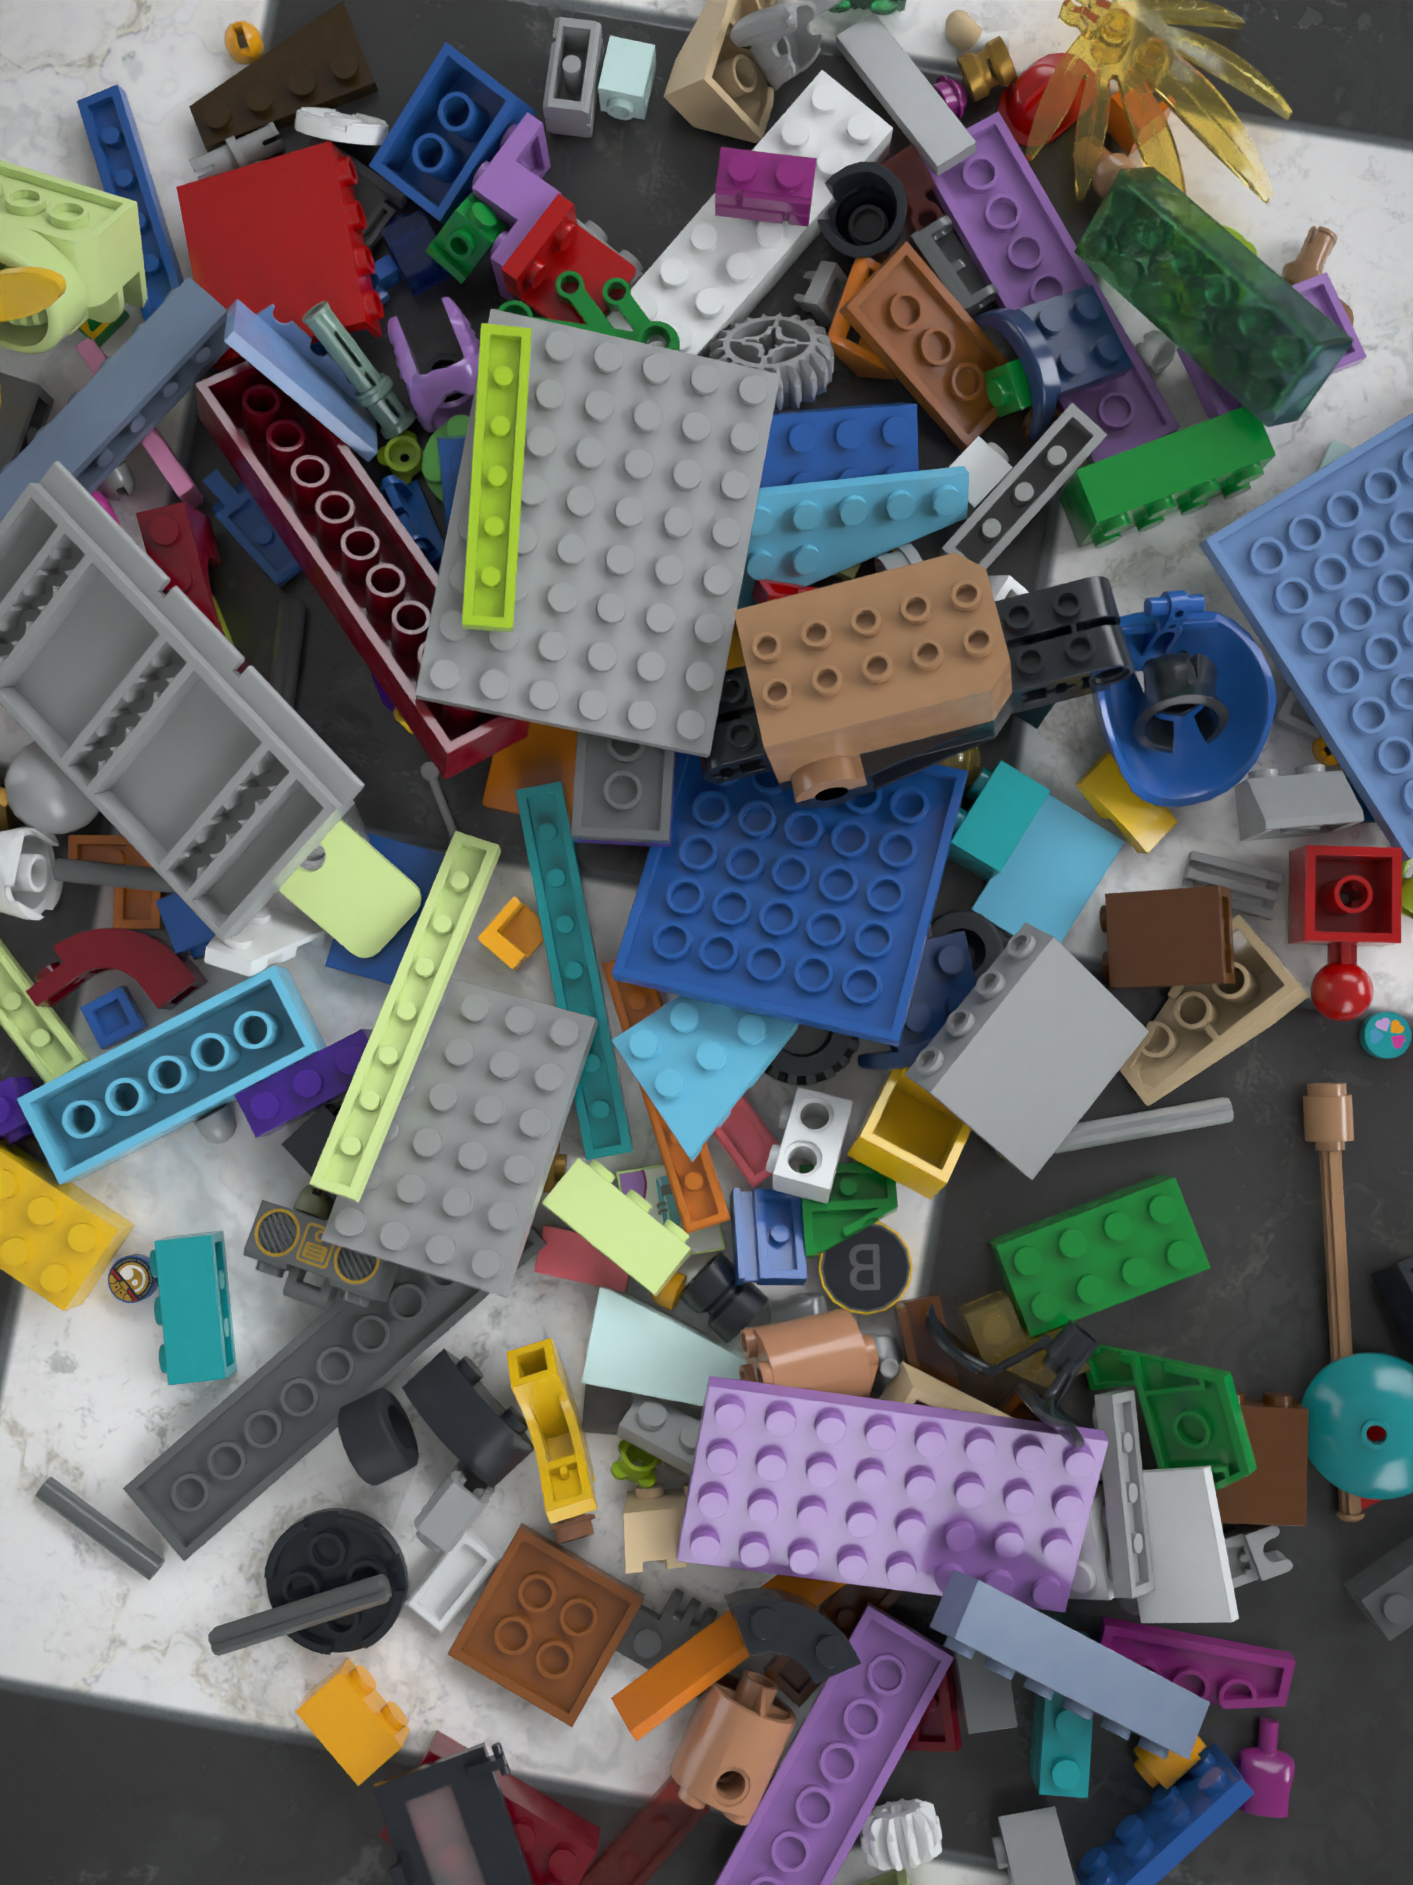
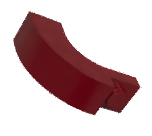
M99 928L75 934L53 946L52 948L63 963L55 962L42 969L35 976L37 983L25 992L36 1006L53 1008L94 976L106 971L120 970L140 984L158 1009L172 1010L204 986L208 980L188 956L176 954L173 945L159 937L121 928Z

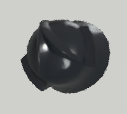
M861 161L847 165L825 182L826 187L837 202L828 211L831 220H817L822 233L829 243L842 254H845L852 266L855 258L869 257L882 264L891 255V251L900 241L907 213L908 197L899 178L891 170L877 162Z
M1180 650L1178 653L1151 658L1145 662L1141 671H1134L1130 676L1128 684L1129 691L1139 709L1133 735L1139 743L1159 752L1173 754V721L1155 717V714L1185 717L1200 704L1204 705V707L1194 718L1205 741L1210 744L1221 734L1228 723L1229 710L1216 695L1218 671L1210 659L1199 653L1191 655L1187 650Z

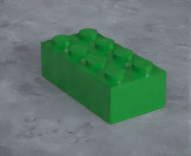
M1254 402L1075 470L1059 499L1078 547L1081 548L1093 543L1095 548H1101L1119 540L1122 537L1120 532L1137 527L1138 532H1143L1165 521L1163 516L1179 510L1181 516L1189 515L1207 506V499L1222 494L1224 499L1227 500L1245 493L1251 489L1250 482L1264 475L1263 468L1276 454Z
M1164 1174L988 1240L1020 1326L1030 1337L1062 1326L1069 1319L1075 1321L1211 1268L1175 1177Z

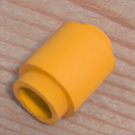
M1197 1736L1189 1760L1169 1751L1165 1760L1137 1745L1133 1750L1139 1759L1133 1765L1152 1788L1160 1783L1168 1790L1201 1759L1199 1753L1207 1746Z

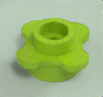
M403 431L398 436L392 438L386 446L379 449L377 459L381 465L387 466L393 475L408 485L411 483L412 477L422 470L424 451L417 443V437L413 432ZM403 455L409 456V460L407 462L401 461V457Z
M622 1440L618 1445L620 1453L618 1461L613 1462L611 1465V1474L617 1480L626 1479L637 1483L642 1489L653 1487L657 1480L654 1473L656 1467L662 1464V1460L630 1442ZM633 1462L639 1463L641 1466H635Z

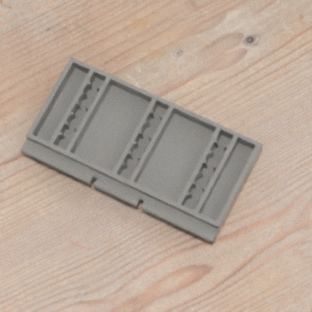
M56 461L39 483L28 484L0 523V705L213 933L223 941L239 934L353 806L355 803L353 799L364 788L365 784L252 665L247 667L242 674L237 671L245 661V657L178 586L173 587L167 595L163 592L171 579L61 462Z

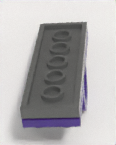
M578 732L571 837L573 841L578 843L671 847L676 758H678L679 752Z

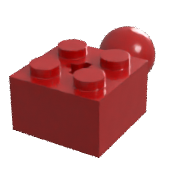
M1304 845L1289 851L1288 944L1327 945V965L1320 968L1313 977L1310 986V996L1315 1008L1323 1016L1331 1020L1349 1021L1356 1019L1369 1008L1373 1000L1374 988L1372 980L1368 973L1357 965V946L1382 947L1401 943L1402 848ZM1339 891L1342 894H1348V903L1343 904L1341 902Z

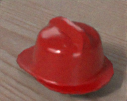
M1067 53L1048 54L1033 63L1017 77L1016 81L1008 85L1001 95L997 111H999L1018 145L1027 147L1047 145L1084 116L1094 104L1098 90L1096 76L1090 66L1075 55Z

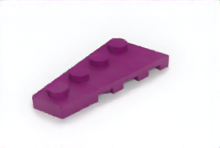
M1102 1617L1097 1643L1209 1701L1210 1705L1220 1704L1223 1709L1286 1706L1296 1663L1291 1652Z

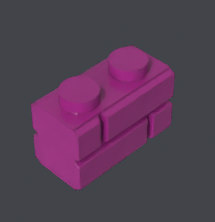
M721 147L715 191V216L781 224L783 221H788L789 225L809 227L817 158Z

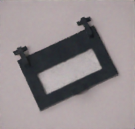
M485 1742L374 1784L373 1791L397 1856L396 1864L389 1866L388 1869L394 1885H535L495 1771L500 1770L501 1776H504L511 1772L500 1742L491 1746L494 1755L489 1756Z

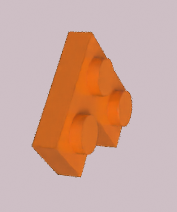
M68 835V859L152 867L123 835ZM114 887L113 928L165 930L156 901L166 897V892Z

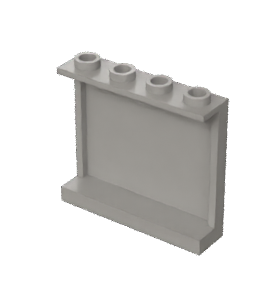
M1025 922L1021 929L1011 937L1006 948L990 968L980 976L975 987L959 1007L949 1015L944 1026L928 1046L918 1054L913 1065L905 1073V1076L930 1093L995 1150V1153L1006 1163L1033 1180L1149 1031L1055 937Z

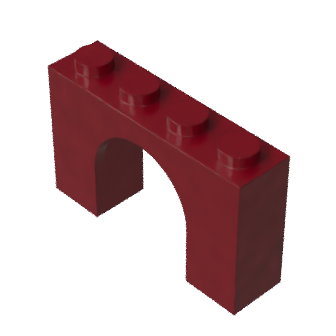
M185 502L136 513L146 554L171 579L163 592L167 595L173 587L178 586L225 636L214 605L208 577V567L222 564L211 518ZM243 653L241 654L245 657V661L237 669L240 674L249 667L246 654Z

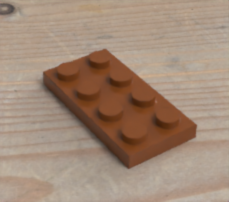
M907 241L902 243L844 304L839 312L956 447L962 451L967 449L978 436L980 437L998 416L996 408L991 404L987 396V382L984 372L1006 364L1008 361Z

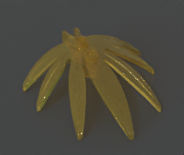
M1065 0L1062 3L1058 18L1070 27H1077L1081 34L1058 63L1042 95L1025 151V158L1028 163L1033 160L1056 131L1068 112L1082 79H1085L1086 83L1077 118L1074 149L1076 199L1078 201L1083 200L1095 173L1105 141L1110 112V80H1116L1138 152L1155 192L1177 235H1182L1188 224L1184 175L1172 131L1153 92H1156L1184 125L1264 203H1269L1273 196L1271 184L1261 158L1245 127L1218 90L1185 59L1267 106L1286 120H1289L1292 114L1291 107L1277 89L1257 69L1233 51L1197 33L1166 25L1222 27L1242 30L1245 24V20L1224 7L1202 0H1113L1112 2L1107 0H1075L1082 6L1075 5L1071 0Z

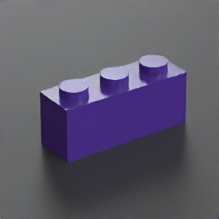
M360 1029L234 1095L255 1137L269 1136L317 1111L322 1105L330 1104L346 1096L373 1030Z

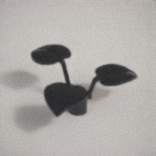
M933 1304L929 1306L926 1310L925 1320L932 1338L951 1358L978 1376L983 1374L992 1378L1044 1349L1047 1354L1043 1357L1042 1362L1057 1375L1045 1395L1040 1393L1038 1396L1022 1383L1017 1387V1393L1027 1407L1041 1421L1055 1428L1066 1441L1078 1449L1084 1446V1439L1076 1427L1095 1429V1427L1070 1416L1062 1409L1060 1404L1075 1375L1100 1347V1344L1088 1332L1069 1319L1053 1339L1045 1333L1038 1342L998 1364L991 1365L984 1362L981 1357L952 1334L936 1316Z

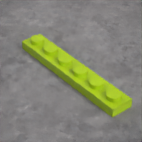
M481 323L462 614L463 629L513 633L532 328Z

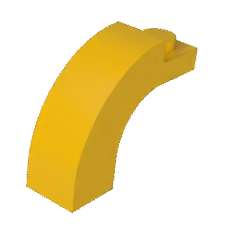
M545 1339L507 1351L511 1389L523 1412L533 1442L539 1468L545 1513L550 1523H556L597 1510L593 1482L596 1480L585 1432L566 1371L553 1339Z

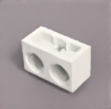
M801 1087L797 1088L794 1102L785 1100L778 1128L785 1129L782 1144H772L766 1166V1172L773 1173L772 1190L828 1204L851 1119L853 1101ZM808 1116H818L826 1122V1125L820 1129H809L802 1123V1120ZM796 1159H806L815 1168L808 1173L801 1174L793 1171L789 1165Z

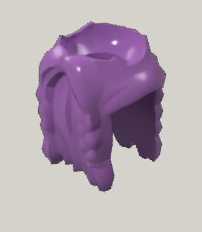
M449 297L442 298L464 357L447 368L421 374L397 316L390 318L388 322V337L394 347L396 366L399 369L400 378L406 384L410 402L417 413V420L421 423L422 428L429 433L435 432L455 415L470 417L478 377L480 340L476 338L474 330L471 329L472 324ZM452 394H465L455 401L444 402L446 397Z

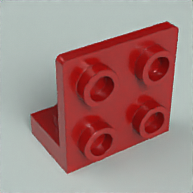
M559 193L501 268L507 291L545 319L579 324L586 323L572 305L565 304L558 298L555 284L557 277L561 273L575 271L580 274L584 281L585 290L604 315L610 310L606 307L603 300L602 289L604 284L609 279L616 277L624 279L629 284L636 275L634 265L577 224L574 204ZM568 282L564 284L562 290L565 293L572 294L578 290L579 286L574 282ZM614 289L608 296L616 301L623 293V290Z

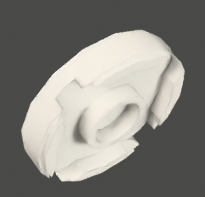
M301 107V109L296 111V131L322 139L361 145H382L389 134L388 124L384 120L365 114L356 113V115H348L336 112V109Z

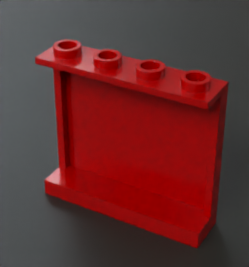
M330 140L177 186L176 189L194 281L227 310L236 299L241 301L255 314L271 304L275 305L273 310L274 318L281 323L293 321L312 338L310 344L320 341L308 325L302 321V317L312 307L322 301H327L330 309L348 333L366 329L375 338L382 337L379 319L384 318V309L379 294L376 290H373L371 274L375 273V263L369 247L364 244L362 230L367 228V222L363 208L355 198L353 185L358 184V175L351 157L344 156ZM230 347L212 367L219 372H223L247 360Z

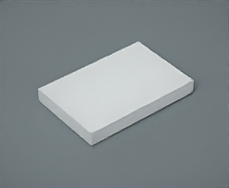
M1211 1466L1142 1470L1155 1590L1137 1597L1141 1623L1234 1622L1239 1619Z

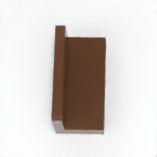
M936 1293L895 1303L893 1310L905 1363L956 1389H960L954 1359L935 1342L926 1326V1310L933 1304L936 1316L947 1328L940 1295Z

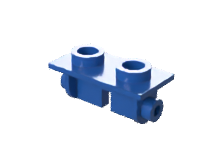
M395 475L383 478L379 489L380 493L430 564L441 559L445 543L419 481L415 480L407 485Z

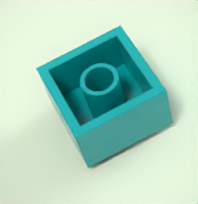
M1002 760L992 770L984 767L980 774H977L963 797L970 803L966 810L962 808L959 810L948 858L983 880H990L1002 871L1051 790Z

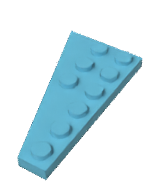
M965 466L759 488L737 610L757 605V602L751 596L755 580L768 579L808 586L966 519L968 512L969 472Z
M678 996L614 1038L612 1042L693 1162L702 1151L704 1143L717 1127L722 1126L731 1114V1109L749 1087L752 1088L797 1031L799 1024Z

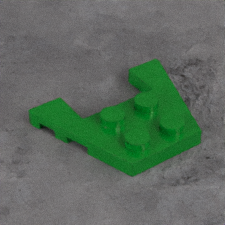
M1102 1344L1085 1363L1084 1368L1090 1390L1136 1386L1158 1469L1211 1466L1215 1491L1251 1475L1257 1469L1231 1372Z

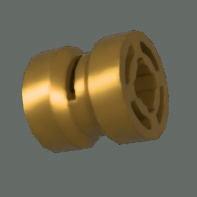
M1000 35L986 42L982 51L976 54L968 52L957 58L962 78L974 102L988 96L991 88L997 85L1005 87L1017 80L1014 64Z

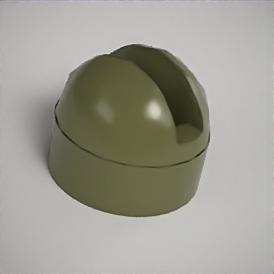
M308 1184L301 1190L293 1209L328 1221L334 1201L324 1190L321 1196H317L318 1188Z

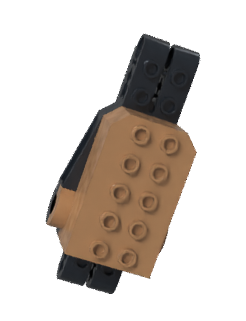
M951 553L734 610L746 666L725 671L710 756L708 758L699 756L703 779L707 782L722 783L774 771L781 790L793 789L795 802L800 807L825 808L849 802L860 795L872 793L996 738L1010 714L1109 690L1110 685L1129 678L1135 671L1124 630L1119 626L1121 619L1110 581L1103 576H1093L994 601L986 568L957 553Z

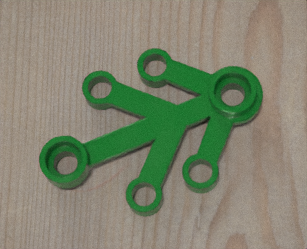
M565 271L557 277L556 291L558 298L563 303L572 305L586 324L533 317L530 308L525 303L517 300L508 301L498 309L645 344L660 341L665 345V348L680 351V340L675 329L665 322H651L631 296V289L627 281L618 277L611 278L604 284L602 289L603 300L608 309L621 312L633 331L614 329L585 290L581 275L575 271ZM568 282H574L579 286L578 290L572 294L565 293L562 287ZM614 289H621L626 293L624 298L618 301L612 300L608 295Z

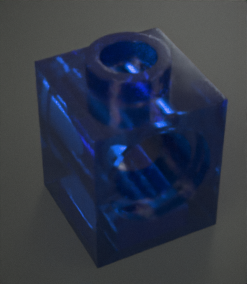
M422 209L412 214L403 213L396 216L387 227L381 230L387 248L413 296L452 277L447 270L425 252L427 247L436 238V235Z

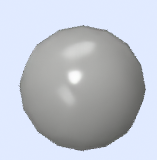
M35 741L23 747L13 757L7 768L4 780L6 795L13 813L26 826L35 827L41 832L66 834L88 825L98 815V808Z

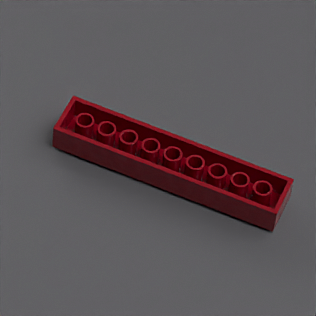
M248 361L195 383L199 419L443 778L446 780L528 737L529 721L416 699V688L438 574L347 444Z

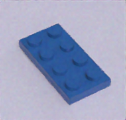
M1214 1743L1208 1750L1203 1749L1199 1753L1201 1759L1168 1790L1160 1785L1152 1794L1151 1802L1137 1815L1131 1814L1125 1817L1117 1826L1115 1835L1101 1848L1094 1847L1083 1856L1079 1868L1075 1871L1079 1884L1156 1885L1255 1794L1229 1757Z

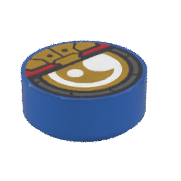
M132 1254L120 1258L112 1265L108 1274V1285L110 1291L117 1299L126 1303H136L147 1299L156 1291L158 1278H154L151 1274L149 1257L142 1254Z

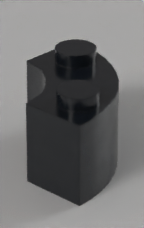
M444 1348L410 1379L402 1389L417 1412L443 1444L470 1471L494 1488L534 1450L533 1444L525 1433L528 1429L526 1420L514 1407L510 1406L505 1409L480 1381L484 1377L483 1373L470 1358L464 1356L460 1360Z
M752 1588L736 1591L724 1596L741 1642L750 1656L768 1652L789 1656L804 1667L815 1684L861 1664L851 1643L835 1623L816 1605L796 1594L772 1588Z

